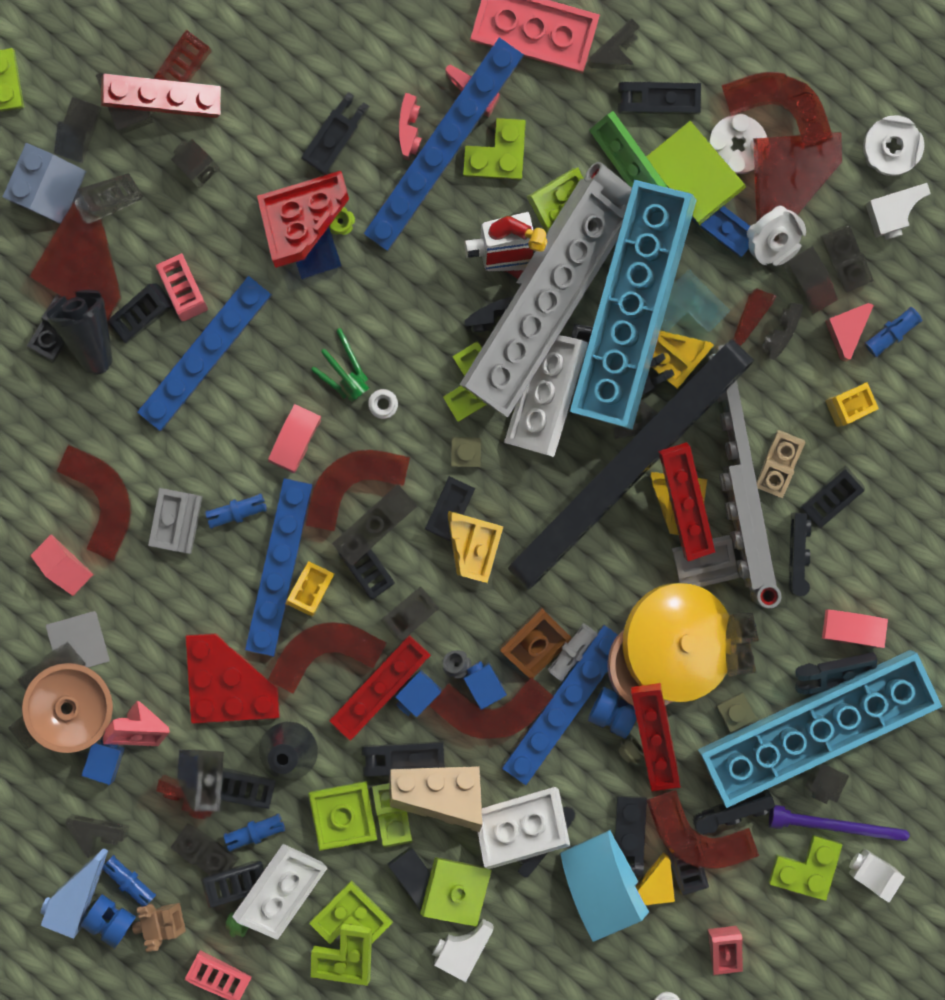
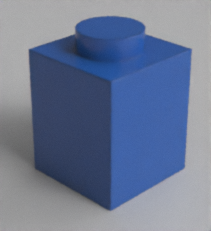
M480 661L466 669L468 674L464 676V680L481 710L507 696L490 662L484 665Z
M420 669L396 694L395 697L399 700L396 705L407 716L412 713L418 717L441 693L442 689Z
M102 737L101 740L99 739L91 746L82 776L110 785L115 781L125 748L115 744H104Z

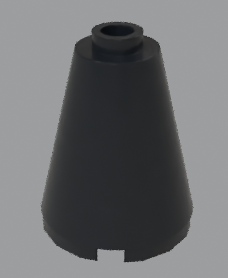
M88 289L76 291V297L67 300L66 296L59 298L46 310L48 323L87 373L95 375L105 373L112 364L113 358L105 302L101 293L97 290Z
M285 721L274 725L264 734L260 742L259 755L264 768L272 776L282 780H295L305 776L313 768L317 760L318 746L313 734L307 727L297 722ZM281 754L287 755L288 759L284 758Z

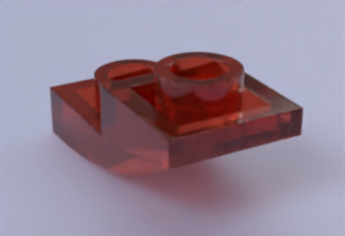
M166 775L159 779L156 791L163 793V797L166 799L179 801L180 798H184L182 810L188 811L189 816L197 819H206V816L211 817L215 812L216 806L194 787Z

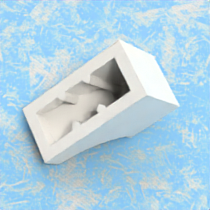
M928 183L876 198L866 203L875 237L884 235L885 239L888 240L903 235L902 229L909 226L908 216L912 207L919 200L931 194Z
M866 849L861 854L857 853L849 865V868H851L849 874L887 902L891 901L905 878L895 867Z
M482 919L481 923L468 934L462 936L448 934L445 941L440 939L432 955L436 956L434 966L466 982L493 932V924Z

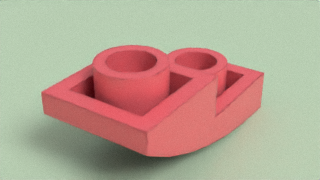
M405 92L400 112L399 137L403 159L409 160L411 154L417 155L422 138L417 137L419 134L418 128L409 125L410 122H416L421 106L416 105L417 96Z
M294 404L274 444L268 462L295 474L308 450V444L321 422V416Z
M828 609L825 610L822 639L846 644L854 643L874 648H885L888 619Z

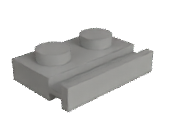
M159 488L148 546L192 554L203 496Z
M730 535L713 538L715 553L689 562L684 558L682 546L672 548L679 583L702 587L739 578Z

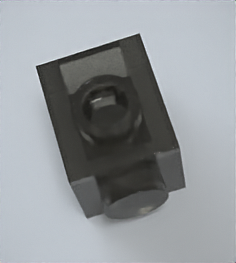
M821 763L813 767L805 786L812 791L811 797L825 804H827L829 799L837 803L849 775L829 764Z

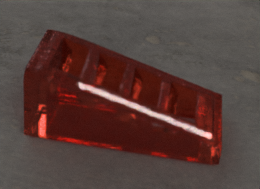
M186 30L153 79L169 81L164 77L168 72L179 82L189 83L212 50L208 45ZM188 44L199 51L197 55L186 49ZM181 53L192 61L190 66L178 58ZM174 63L186 71L183 76L172 68Z
M758 288L750 291L733 337L737 344L740 346L744 344L775 301L776 295Z

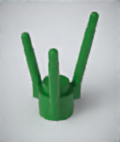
M338 328L337 334L357 376L353 371L347 375L326 349H322L321 353L342 378L339 382L340 385L316 367H312L311 371L337 391L343 400L347 397L352 403L369 389L365 383L368 378L363 373L342 329Z

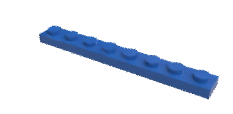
M500 37L498 38L364 232L366 236L387 251L390 250L520 63L524 54Z

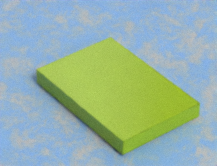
M691 121L646 156L668 188L691 193L697 199L692 217L699 225L746 188L742 180Z

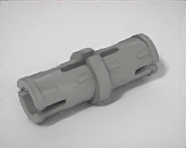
M583 623L569 643H564L562 652L547 670L557 679L563 681L572 666L577 661H581L583 658L582 654L598 634Z

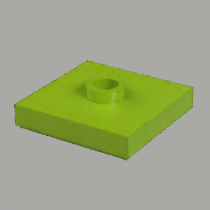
M367 781L310 791L308 793L319 851L377 840Z
M435 857L420 914L427 918L477 927L492 870L484 866Z

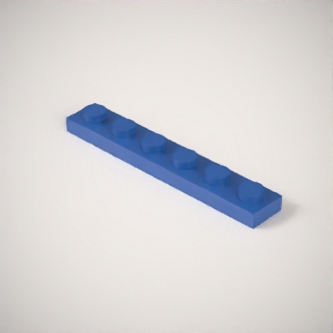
M248 276L137 413L159 431H162L271 298L272 294Z
M286 478L283 480L245 648L247 651L275 656L286 608L285 603L289 595L313 484Z
M604 624L598 631L597 637L594 638L582 654L583 658L581 661L576 662L502 766L503 770L525 785L528 784L608 671L609 652L618 634Z

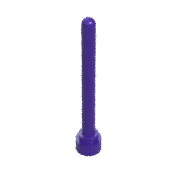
M775 805L776 807L771 808L769 812V828L782 830L783 827L794 825L898 841H907L910 837L909 832L904 829L790 813V810L785 809V806Z

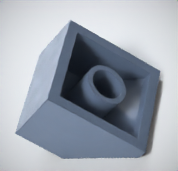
M26 143L2 197L16 205L64 225L87 171Z

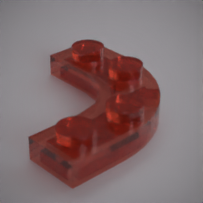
M763 72L722 85L731 116L758 106L773 104L785 108L792 114L797 123L805 150L834 140L819 97L804 82H800L784 73Z
M68 445L56 472L79 481L92 489L99 500L101 510L98 524L86 549L115 561L127 535L132 515L131 498H129L124 480L104 460L72 445Z
M361 450L346 454L337 459L324 470L316 482L311 497L306 526L335 531L342 499L345 492L355 483L363 480H378L405 486L410 457L378 450Z
M335 622L318 624L302 631L288 643L272 670L268 681L294 694L314 659L326 653L347 655L373 669L387 642L349 624Z
M531 676L506 704L496 708H483L481 710L478 705L472 703L448 683L429 706L464 734L480 739L504 738L527 727L554 695Z
M676 790L646 800L661 840L676 857L685 863L699 868L718 869L759 856L750 828L718 838H709L697 833L691 828L685 817Z

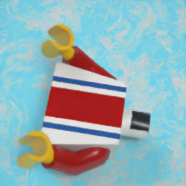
M529 212L484 222L481 225V239L467 240L464 242L467 258L482 256L484 267L487 271H505L519 279L533 257V250L543 252L548 241L544 229L535 228L533 230Z

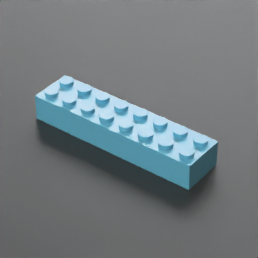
M634 180L570 412L633 429L697 201L693 194Z
M909 650L877 665L875 669L867 670L856 675L853 679L808 697L698 749L723 804L728 808L937 710L942 705L918 653Z

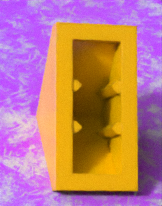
M868 382L825 400L836 427L845 426L879 409Z
M308 561L285 604L307 615L314 616L335 573Z
M664 852L643 876V880H640L635 886L645 905L675 902L671 862L668 855Z

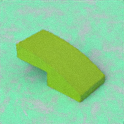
M389 783L372 786L383 847L387 848L413 843L407 811L390 807Z

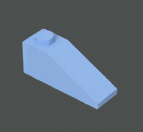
M102 849L62 885L51 898L47 897L40 912L44 915L41 926L74 939L82 929L80 925L87 915L108 850Z

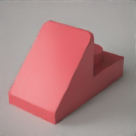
M136 701L128 711L127 718L112 720L103 735V743L159 746L170 731L169 727L141 702Z

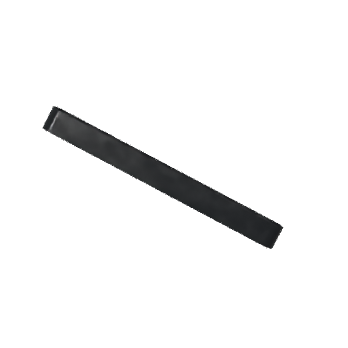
M733 339L726 343L510 564L508 570L527 590L535 586L660 459L658 451L672 447L753 364L754 359Z

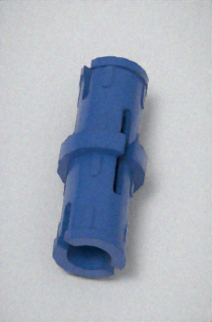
M909 307L897 319L885 323L884 328L864 344L868 351L876 358L893 343L902 341V336L923 320L913 307Z
M262 493L238 502L235 499L230 501L229 505L205 511L206 518L212 519L208 521L210 528L213 529L232 521L239 523L245 517L266 512V504L262 503L254 506L255 504L265 502Z
M278 813L257 823L251 821L244 828L224 834L225 843L229 844L227 846L228 850L231 852L253 842L256 845L261 843L263 838L284 832L285 826L281 822L280 814Z
M115 855L103 865L102 871L108 874L120 886L118 889L122 893L125 890L141 907L148 905L156 896L137 878L138 874L135 871L132 873Z

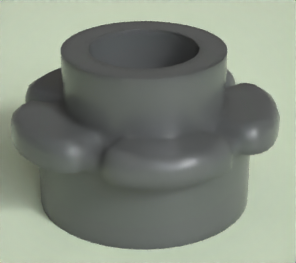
M460 650L447 653L443 659L445 674L449 677L453 676L455 679L464 677L466 669L471 667L470 658H467V654Z

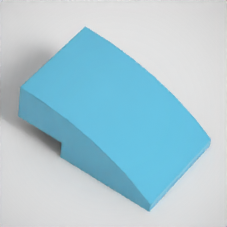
M610 830L560 853L573 900L593 942L641 922L649 913L635 887L638 880Z

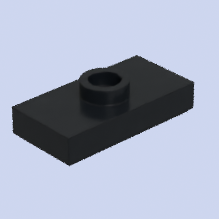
M449 476L425 530L448 541H452L448 512L451 511L464 515L476 488Z

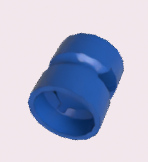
M603 687L592 707L588 721L601 728L609 726L610 732L626 739L636 722L634 706L621 700L616 692Z
M102 894L80 927L92 935L99 933L101 941L115 949L136 916L124 908L117 910L116 903ZM104 919H108L110 922L106 923Z

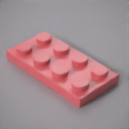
M481 0L470 41L493 47L500 37L524 54V57L583 74L600 15L551 0Z

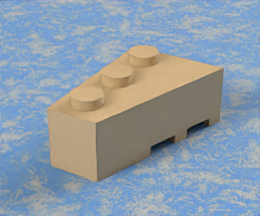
M479 766L390 769V807L424 817H433L443 820L445 823L457 824L480 832L483 823Z

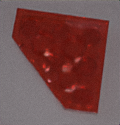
M841 132L753 138L757 222L777 206H783L797 215L801 212L842 163Z
M74 201L32 271L30 278L62 297L66 296L67 300L76 297V291L88 289L99 291L105 302L108 323L121 301L122 295L101 216Z

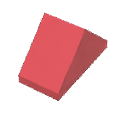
M867 303L825 320L841 360H851L874 305Z
M52 534L30 555L45 577L72 596L94 575Z
M730 926L708 929L713 975L743 972L742 934L738 927Z

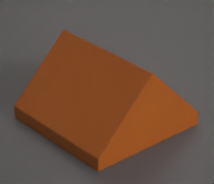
M540 607L500 647V651L532 680L563 650L562 646L564 643H569L572 637Z

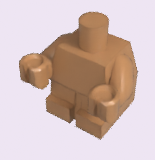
M180 903L164 905L157 909L153 904L138 907L137 913H140L138 915L140 921L133 922L132 924L134 934L143 933L144 940H146L144 946H147L146 952L158 951L162 945V940L175 939L186 932Z

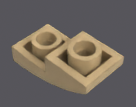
M777 430L757 480L758 489L783 498L794 474V468L805 445V440Z

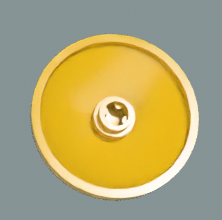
M671 583L654 588L635 604L627 618L623 633V654L627 668L639 686L661 683L664 700L687 702L707 695L721 683L732 663L735 635L731 618L720 600L702 587L685 583Z

